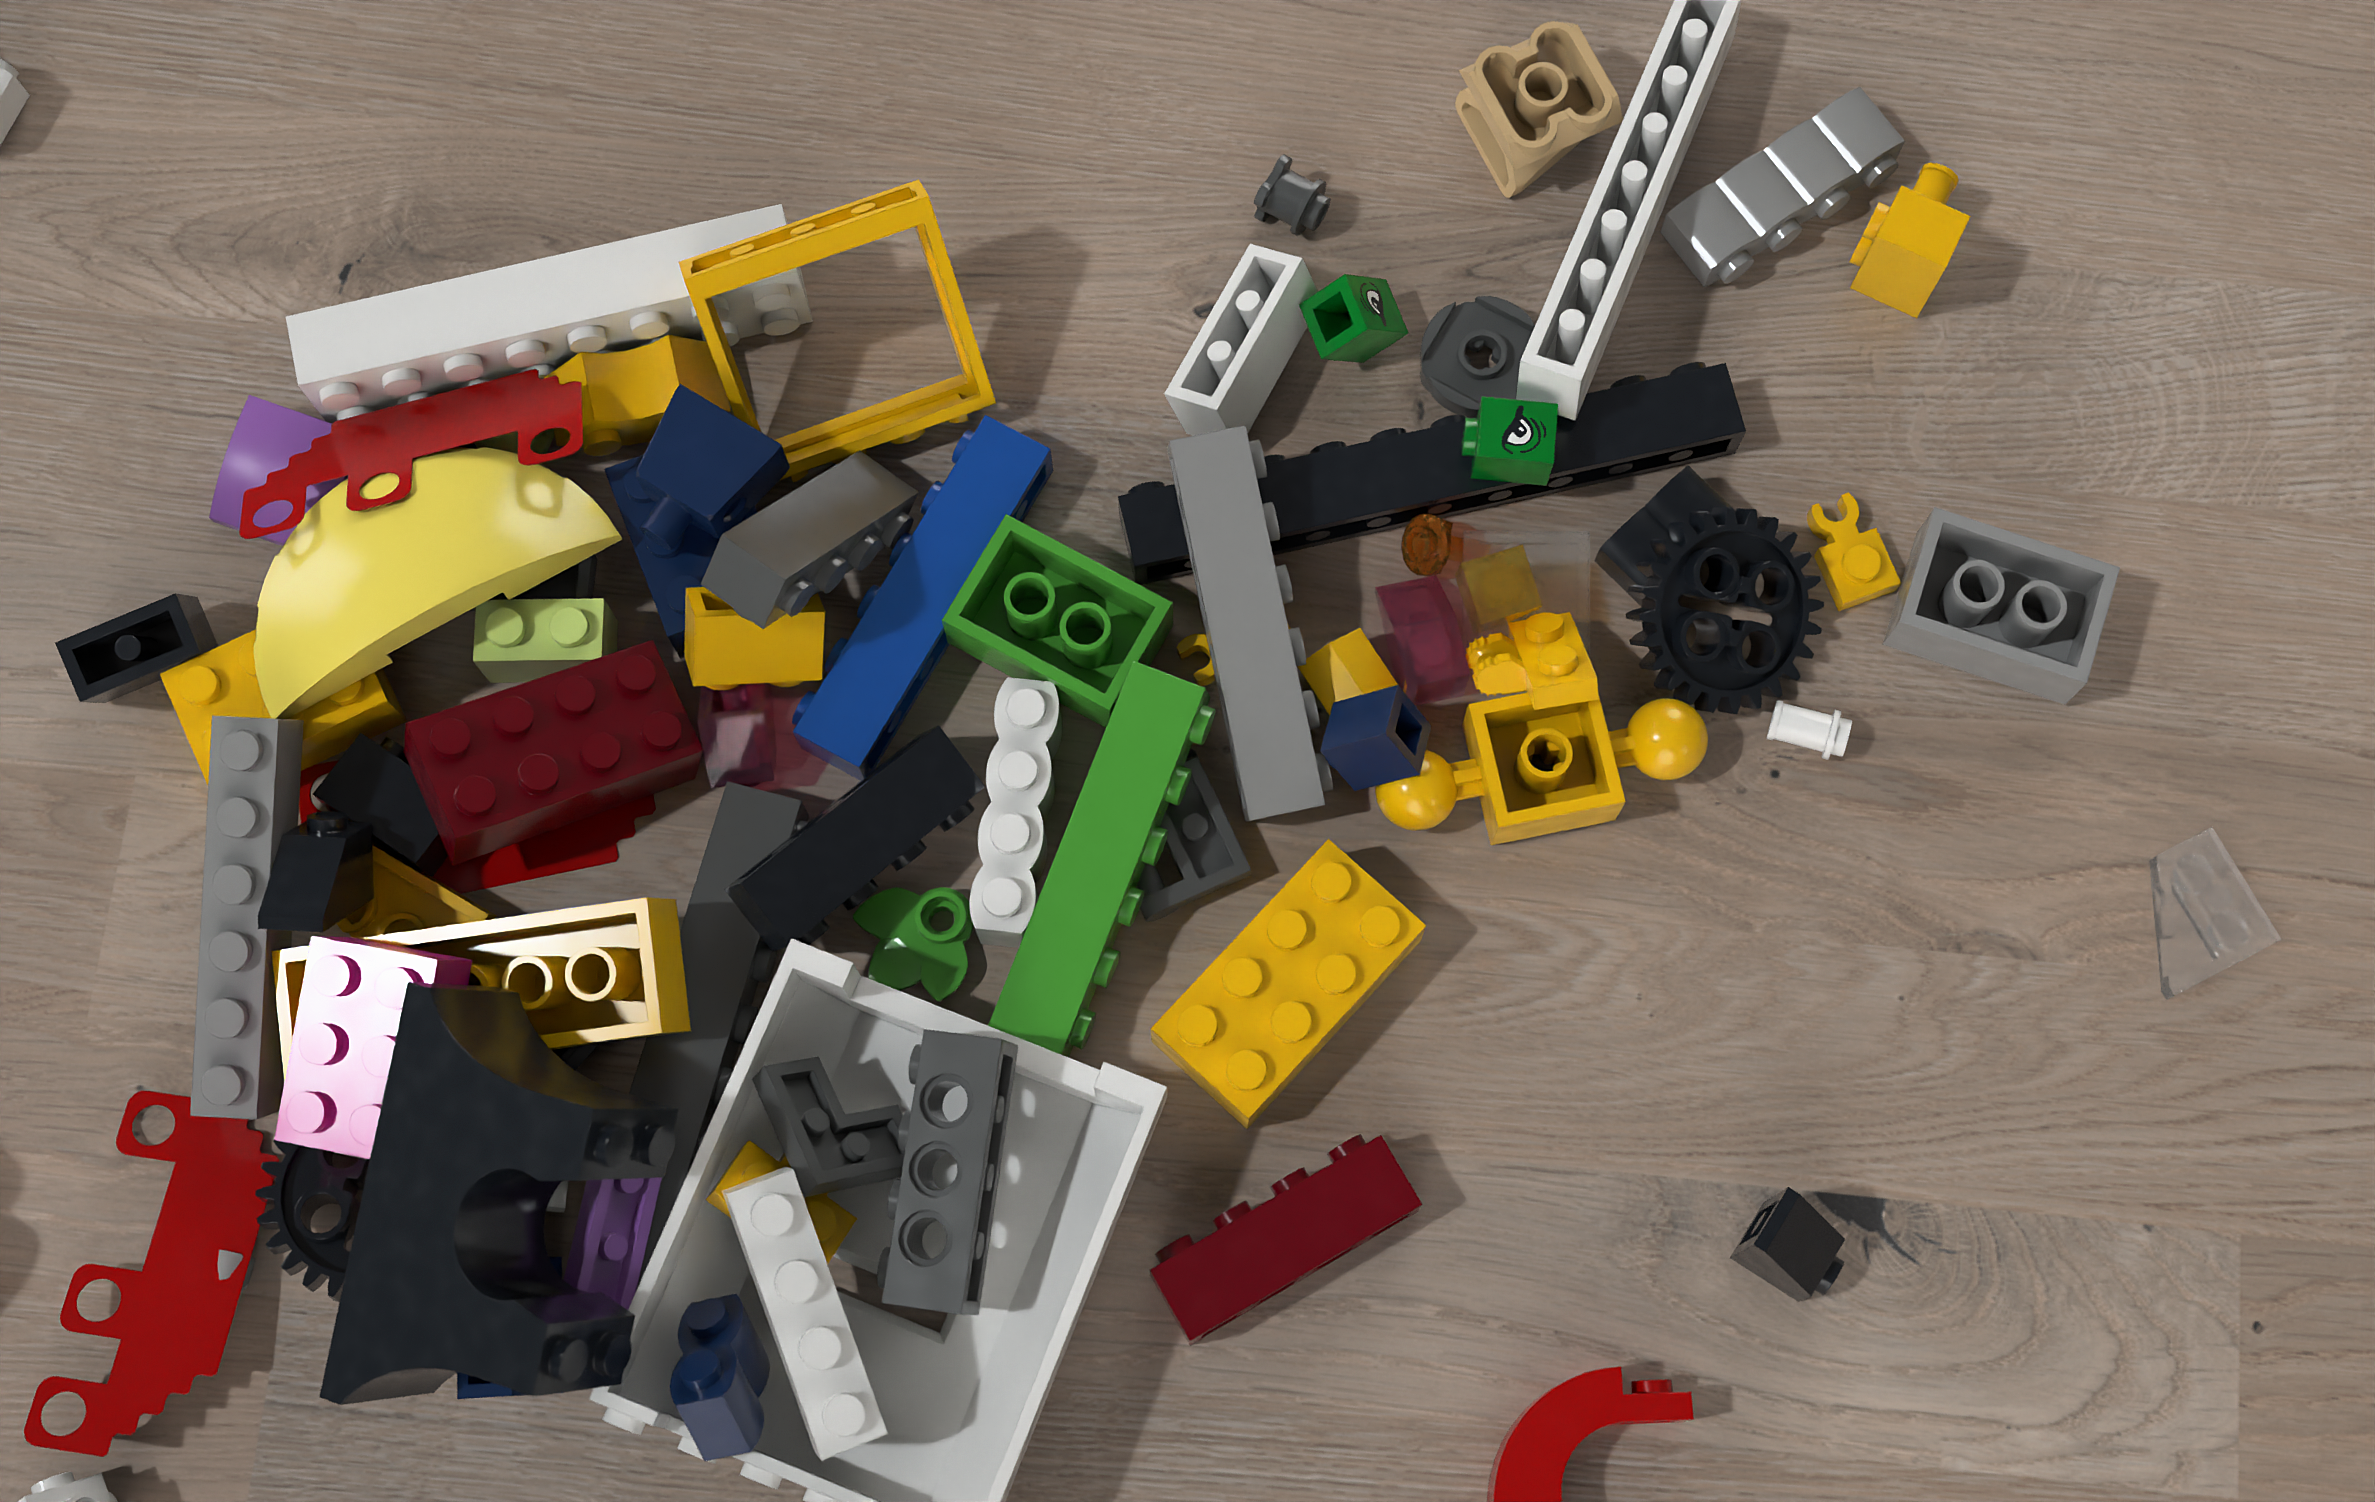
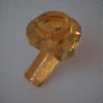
M1420 514L1414 517L1406 526L1402 536L1401 551L1403 560L1410 571L1416 575L1432 576L1441 574L1448 560L1472 565L1488 559L1490 543L1451 535L1453 522L1432 514Z

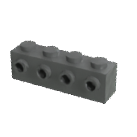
M859 450L723 533L701 585L733 607L738 615L752 621L762 629L785 614L793 617L819 591L822 590L824 593L831 592L846 573L854 568L859 571L865 569L876 554L886 546L894 549L900 537L906 532L909 533L913 525L914 519L909 516V512L919 492Z

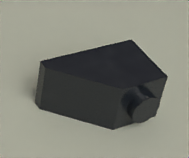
M322 811L307 815V821L284 833L258 913V929L323 933L374 899L372 823L349 822L348 814L344 812Z
M1787 1187L1763 1202L1730 1258L1800 1302L1811 1297L1814 1291L1824 1295L1830 1289L1844 1265V1261L1836 1257V1254L1844 1243L1845 1238L1799 1193Z

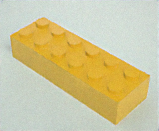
M646 897L359 938L472 960L468 985L500 987L518 992L529 1021L551 1050L691 1031L676 899ZM310 946L271 951L284 1082Z

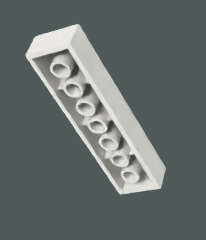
M782 204L286 316L298 386L324 420L333 424L338 420L532 369L539 370V379H543L580 352L609 353L627 351L651 344L667 335L707 342L678 262L787 225ZM800 266L712 296L730 346L735 345L740 338L761 333L771 336L785 335L795 331L801 324L813 322Z

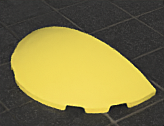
M454 447L413 458L410 492L398 501L360 511H352L347 508L348 479L344 480L305 513L303 520L290 534L280 552L275 555L263 583L257 604L259 610L256 623V640L254 642V660L262 698L270 717L274 719H288L393 663L389 656L390 652L501 593H504L508 600L520 595L622 540L621 535L607 514L573 481L563 478L539 464L522 465L518 461V454L488 447ZM394 473L377 474L362 484L359 494L365 499H377L386 496L397 487L399 477Z

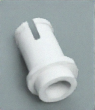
M1777 700L1767 739H1775L1821 751L1822 758L1826 760L1829 759L1830 754L1843 757L1852 720L1840 717L1841 711L1834 710L1833 715L1785 704L1783 701Z

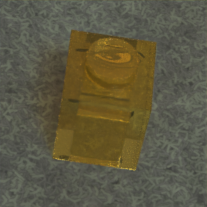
M1523 544L1463 562L1455 573L1474 635L1507 625L1509 622L1527 619L1536 614L1542 607Z

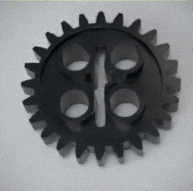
M1713 507L1711 514L1709 511L1690 512L1689 524L1687 522L1669 523L1668 528L1672 542L1665 539H1652L1650 541L1652 550L1658 559L1656 562H1637L1636 567L1648 578L1645 585L1628 587V592L1642 599L1641 608L1627 612L1626 619L1642 622L1643 630L1635 634L1629 642L1630 645L1648 647L1649 652L1643 657L1639 666L1641 669L1660 670L1654 682V686L1657 689L1670 691L1674 689L1673 699L1683 701L1689 705L1694 703L1695 710L1714 713L1717 708L1718 712L1738 714L1740 705L1744 708H1761V694L1763 696L1780 698L1783 694L1778 678L1796 681L1800 679L1801 676L1798 669L1793 664L1795 657L1812 659L1814 656L1810 648L1803 643L1805 635H1817L1822 632V628L1808 621L1810 612L1824 607L1823 601L1809 599L1808 590L1816 586L1821 581V578L1815 575H1803L1801 569L1809 562L1812 555L1810 552H1790L1798 535L1795 532H1777L1779 519L1775 517L1758 518L1756 509L1737 508L1734 512L1733 507ZM1704 560H1706L1709 566V577L1707 582L1702 585L1700 568ZM1761 573L1764 580V588L1758 598L1755 584L1758 575ZM1683 594L1698 600L1717 601L1724 606L1771 615L1772 623L1767 626L1751 620L1732 619V617L1725 614L1682 607L1678 602V598ZM1693 622L1696 628V639L1689 648L1686 641V633ZM1749 636L1751 650L1748 657L1744 660L1742 645L1745 638Z
M273 1140L274 1144L285 1156L282 1162H262L261 1168L276 1181L275 1185L257 1189L255 1195L262 1202L274 1205V1209L257 1217V1222L264 1229H280V1231L272 1236L265 1245L273 1254L292 1250L285 1258L281 1268L292 1276L308 1267L302 1285L311 1292L317 1290L329 1279L328 1296L332 1300L340 1302L350 1251L346 1250V1244L354 1234L360 1208V1202L356 1199L355 1195L358 1190L363 1191L370 1159L360 1157L351 1167L345 1169L335 1168L332 1164L335 1152ZM327 1204L340 1205L341 1217L334 1228L324 1233L312 1232L310 1226L311 1218L316 1210Z

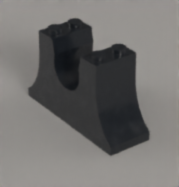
M407 982L319 1397L339 1405L429 1394L434 1393L445 1381L458 1372L532 1397L620 1385L624 1369L631 1357L632 1345L630 1339L635 1315L602 1292L581 1291L562 1279L554 1269L546 1250L544 1240L545 1214L554 1191L562 1181L665 1177L667 1163L675 1148L676 1137L674 1130L679 1108L605 1087L575 1071L562 1061L538 1035L529 1021L518 992L490 986Z

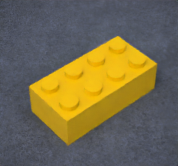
M1328 839L1150 1028L1151 1041L1240 1124L1248 1129L1421 942L1426 925Z

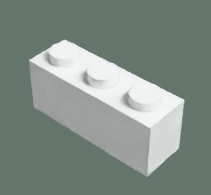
M1249 244L1164 393L1186 434L1194 436L1246 425L1248 434L1308 327L1299 304L1318 291L1303 258Z

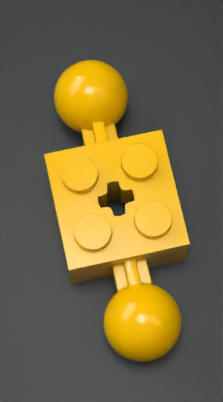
M1528 692L1468 704L1462 727L1469 752V760L1448 764L1438 754L1426 750L1420 775L1375 786V794L1378 806L1385 817L1393 824L1412 831L1426 830L1437 826L1448 817L1456 801L1479 796L1490 845H1496L1615 821L1626 802L1617 768L1635 765L1645 775L1659 780H1674L1684 777L1696 769L1703 760L1708 746V733L1705 722L1700 714L1689 704L1677 699L1662 698L1648 702L1634 713L1627 728L1608 732L1600 698L1598 700L1534 710ZM1540 754L1545 764L1554 763L1555 765L1552 770L1546 772L1535 768L1530 763L1533 755Z

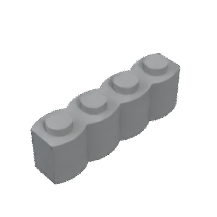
M1858 87L1833 101L1812 119L1802 122L1780 136L1766 149L1753 154L1734 166L1716 182L1699 189L1681 201L1666 214L1660 233L1703 287L1711 285L1720 279L1725 284L1731 283L1754 263L1752 255L1768 247L1773 252L1781 250L1801 233L1803 229L1800 225L1801 223L1808 221L1816 215L1821 220H1825L1847 204L1851 198L1848 192L1865 183L1869 188H1874L1884 182L1898 168L1899 164L1896 159L1905 140L1862 88Z

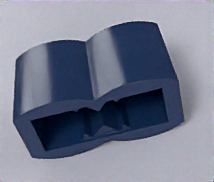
M737 1294L693 1302L685 1310L678 1327V1343L683 1355L677 1362L671 1376V1398L704 1461L752 1452L761 1437L764 1426V1412L758 1398L764 1391L769 1378L770 1362L768 1355Z

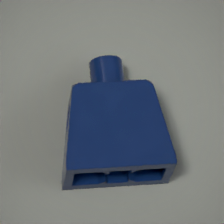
M680 384L675 390L637 468L636 478L644 493L650 499L657 502L639 529L649 539L667 550L673 549L690 523L714 538H721L722 534L733 528L789 470L790 465L782 445Z

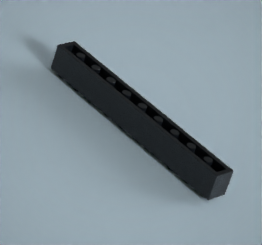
M1692 362L1677 367L1668 376L1646 380V377L1643 375H1633L1614 382L1609 389L1587 393L1576 420L1557 415L1554 464L1547 486L1471 479L1473 457L1461 455L1466 418L1464 415L1443 417L1433 422L1430 428L1408 433L1403 428L1387 429L1373 435L1370 441L1346 446V443L1342 441L1324 443L1313 448L1308 455L1286 459L1284 455L1279 454L1264 456L1267 477L1257 479L1262 504L1272 502L1277 516L1280 540L1270 542L1274 556L1735 454L1746 433V428L1726 363L1706 367V364L1703 362ZM1160 481L1145 482L1132 487L1128 494L1118 496L1119 518L1135 583L1143 585L1193 574L1175 485L1165 486Z

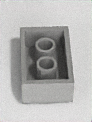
M1934 507L1916 533L1882 645L2065 705L2088 682L2120 567Z

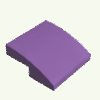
M249 395L235 426L221 466L209 518L215 523L240 531L244 492L247 489L264 485L270 472L288 467L291 456L310 450L311 442L314 438L331 433L332 423ZM348 476L307 486L305 513L329 491L348 479ZM284 500L268 503L255 513L253 523L258 527L277 525L289 517L293 510V505ZM297 526L258 538L283 546Z

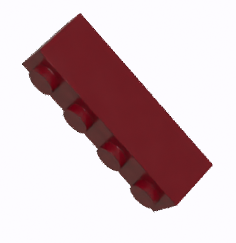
M1361 1134L1354 1136L1327 1154L1332 1162L1327 1167L1311 1176L1308 1175L1304 1167L1300 1168L1270 1187L1275 1197L1253 1210L1247 1201L1241 1202L1213 1220L1217 1231L1196 1243H1194L1190 1234H1187L1155 1253L1160 1264L1149 1270L1150 1276L1190 1346L1419 1211L1423 1204L1382 1135L1368 1143L1365 1142Z

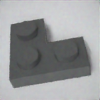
M819 1057L766 1065L754 1076L752 1081L790 1167L794 1170L804 1198L901 1178L905 1152H901L898 1145L899 1127L903 1117L898 1105L845 1114Z

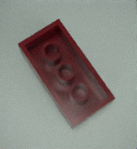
M653 640L407 722L404 754L453 866L694 780L704 751Z

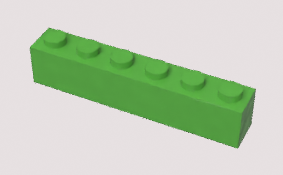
M1132 661L988 1026L1068 1058L1073 1046L1083 1049L1086 1045L1097 1014L1088 1010L1097 985L1104 988L1108 987L1119 962L1121 952L1112 949L1121 924L1131 927L1142 904L1144 890L1136 888L1145 863L1155 866L1163 851L1168 836V830L1160 827L1169 803L1178 806L1187 790L1192 774V769L1184 767L1193 743L1201 746L1204 744L1214 720L1216 709L1208 707L1211 697L1205 687Z

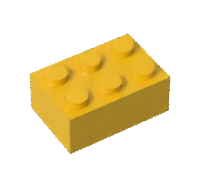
M256 629L160 673L207 785L209 781L212 716L271 718L262 698L256 675L254 660ZM383 668L288 718L304 720L301 771L347 750L360 733L371 739L407 722Z

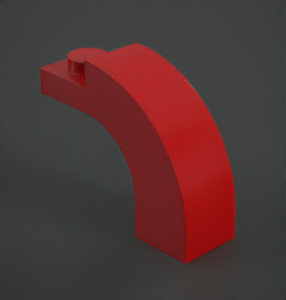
M1621 1366L1586 1372L1558 1384L1534 1400L1509 1428L1494 1459L1489 1479L1487 1502H1562V1479L1566 1464L1572 1452L1584 1438L1599 1428L1611 1425L1680 1423L1694 1420L1692 1392H1673L1672 1380L1659 1379L1631 1381L1632 1394H1623Z

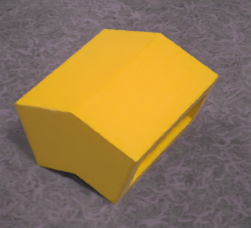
M1361 628L1328 643L1308 657L1306 665L1297 666L1329 715L1334 702L1398 685Z

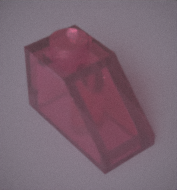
M1437 575L1375 587L1376 599L1393 672L1399 687L1415 706L1464 696L1470 672L1456 614Z
M739 684L737 687L729 690H714L702 686L697 722L710 788L724 787L727 781L747 787L757 786L761 782L774 781L777 746L771 684Z

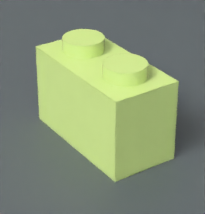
M604 598L488 600L476 606L473 662L490 683L528 682L617 652L618 620Z

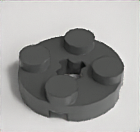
M1479 296L1475 298V302H1464L1457 306L1456 302L1445 306L1432 318L1422 339L1420 350V379L1422 385L1444 408L1457 415H1464L1467 418H1477L1482 396L1516 400L1520 360L1535 327L1532 319L1515 304L1493 296ZM1484 345L1493 350L1491 360L1496 365L1492 368L1484 367L1480 370L1470 365L1471 359L1464 355V353L1468 349L1478 352Z

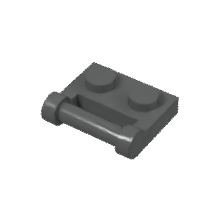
M1198 756L1185 762L1184 767L1192 769L1187 790L1178 806L1169 803L1160 827L1168 830L1165 844L1182 880L1165 887L1156 866L1145 863L1137 883V888L1144 890L1140 910L1146 922L1166 917L1186 904L1251 876V868Z

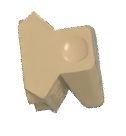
M1556 21L1543 23L1534 30L1530 39L1512 47L1501 45L1489 47L1480 53L1474 64L1459 70L1468 87L1461 90L1455 100L1456 111L1499 189L1506 198L1513 197L1524 191L1584 139L1623 121L1619 96L1578 24Z

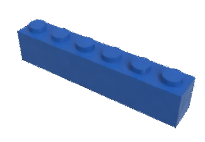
M987 415L984 416L975 432L968 429L961 436L952 455V462L955 463L953 469L944 483L936 481L930 487L920 510L921 514L924 515L912 535L906 532L897 541L889 559V565L892 567L881 587L873 585L867 591L857 611V618L861 619L849 640L842 637L836 642L825 663V671L829 673L816 693L810 690L804 695L794 712L792 724L796 725L793 730V734L800 748L860 781L875 770L948 648L949 643L947 642L942 619L1004 516L1007 514L1023 522L1053 472L1050 448Z

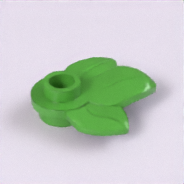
M895 887L870 897L853 914L854 921L863 930L880 939L870 962L868 979L899 991L910 988L922 981L926 991L937 1002H941L949 997L963 983L969 966L964 943L970 938L974 925L970 914V903L960 892L951 888L939 887L928 890L920 896L909 890ZM940 911H948L955 917L953 926L943 932L934 930L931 927L933 916Z

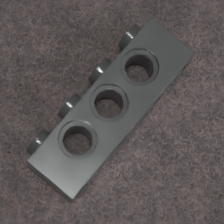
M924 1029L922 1043L914 1046L909 1061V1081L915 1085L911 1112L906 1111L904 1113L898 1133L899 1149L901 1152H905L901 1179L894 1180L888 1198V1216L894 1220L890 1247H885L881 1253L877 1270L878 1286L884 1288L882 1303L961 1315H979L1019 1045L999 1038ZM962 1086L967 1094L966 1110L960 1118L949 1122L943 1112V1100L952 1088ZM946 1153H950L957 1163V1175L949 1187L940 1190L933 1180V1167L938 1158ZM939 1221L946 1230L947 1242L941 1254L931 1258L924 1251L922 1237L925 1229L931 1223Z

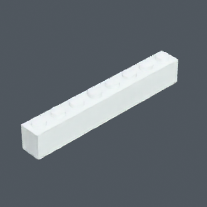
M1674 0L1520 360L1516 400L1557 403V415L1576 420L1735 37L1742 0Z

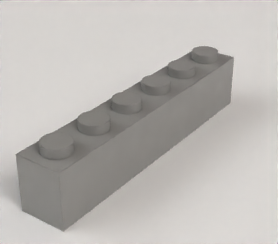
M1246 425L1170 440L1167 452L1245 821L1325 805L1323 792L1333 790L1329 763L1322 753L1315 754L1310 729L1319 728L1320 726L1318 710L1312 690L1301 691L1297 666L1306 665V655L1299 627L1288 629L1283 604L1293 602V594L1286 565L1275 566L1270 542L1280 540V533L1273 503L1262 504L1257 479L1267 477L1260 440L1249 441Z
M212 716L190 1116L257 1120L280 1110L284 1088V1072L271 951L290 949L292 931L258 929V913L282 835L298 826L304 720Z

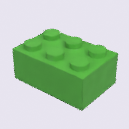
M1006 514L944 615L942 624L949 644L1012 678L1050 681L1056 687L1060 704L1106 728L1132 661L1150 667L1173 627V602Z

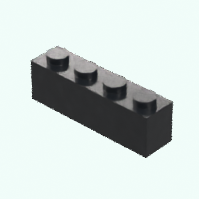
M938 725L912 739L724 890L772 951L788 947L791 938L810 945L830 928L824 918L841 904L849 911L866 900L879 888L873 878L891 864L898 871L921 855L927 849V846L921 839L938 825L946 832L970 815L975 808L969 800L985 788V785Z

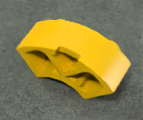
M667 335L651 344L627 351L609 353L580 352L544 377L557 376L561 385L574 381L582 383L583 445L581 448H584V452L590 456L608 455L618 451L621 446L651 441L675 390L680 384L723 410L731 411L727 394L708 343L674 335ZM553 428L557 446H565L570 439V432L564 428Z

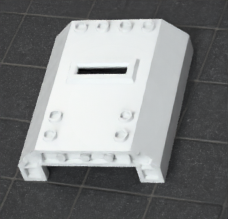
M791 938L628 1311L635 1315L630 1339L632 1345L631 1357L624 1369L622 1382L620 1385L594 1388L589 1400L607 1407L602 1420L638 1435L642 1434L646 1423L667 1429L682 1436L678 1446L679 1450L703 1459L670 1393V1381L673 1370L683 1355L678 1343V1327L685 1310L691 1303L737 1294L770 1362L768 1382L758 1398L764 1412V1426L761 1437L752 1452L732 1456L745 1462L740 1475L777 1490L782 1478L807 1487L803 1497L805 1502H1006L1168 1097L1167 1086L1103 1062L1099 1070L863 977L859 974L853 962ZM924 1029L999 1038L1019 1045L979 1315L948 1313L939 1333L837 1291L888 1434L821 1460L812 1446L733 1221L705 1200L740 1148L748 1140L778 1161L784 1153L752 1079L766 1065L819 1057L845 1114L898 1105L904 1115L906 1111L911 1112L915 1085L909 1081L910 1056L914 1046L922 1043ZM962 1086L952 1088L943 1100V1112L949 1122L960 1118L966 1110L968 1100ZM946 1153L938 1158L932 1172L936 1186L943 1190L953 1183L957 1175V1163L950 1153ZM895 1179L838 1190L827 1194V1197L857 1218L833 1257L877 1274L881 1253L885 1247H890L894 1220L888 1216V1198ZM939 1221L931 1223L925 1229L922 1237L924 1251L929 1257L935 1258L941 1254L947 1242L946 1230ZM717 1459L709 1460L708 1462L715 1464Z

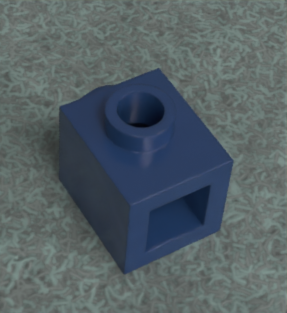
M1399 685L1334 702L1320 751L1328 763L1340 773L1352 789L1357 791L1420 775L1431 724Z

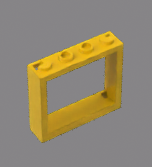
M919 179L678 262L734 416L761 432L712 296L915 227L963 374L775 439L776 442L782 445L790 465L789 470L780 480L791 476L793 482L798 481L807 475L808 469L831 461L833 464H838L859 450L866 454L868 448L888 441L893 444L913 441L924 434L925 428L945 421L950 423L969 421L967 414L996 404L929 195Z

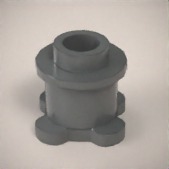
M1283 154L1256 194L1254 204L1257 206L1254 218L1265 222L1269 215H1272L1290 225L1291 233L1299 236L1306 228L1312 231L1318 228L1329 209L1331 199L1324 195L1327 186L1325 181L1318 179L1312 182L1290 170L1293 159Z

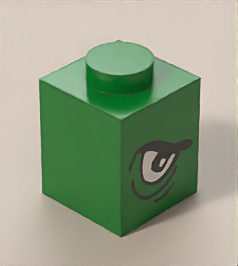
M1344 274L1299 304L1321 360L1364 363L1409 334L1386 279Z
M1482 396L1477 418L1466 417L1463 429L1461 455L1473 457L1471 479L1547 486L1554 464L1558 404Z

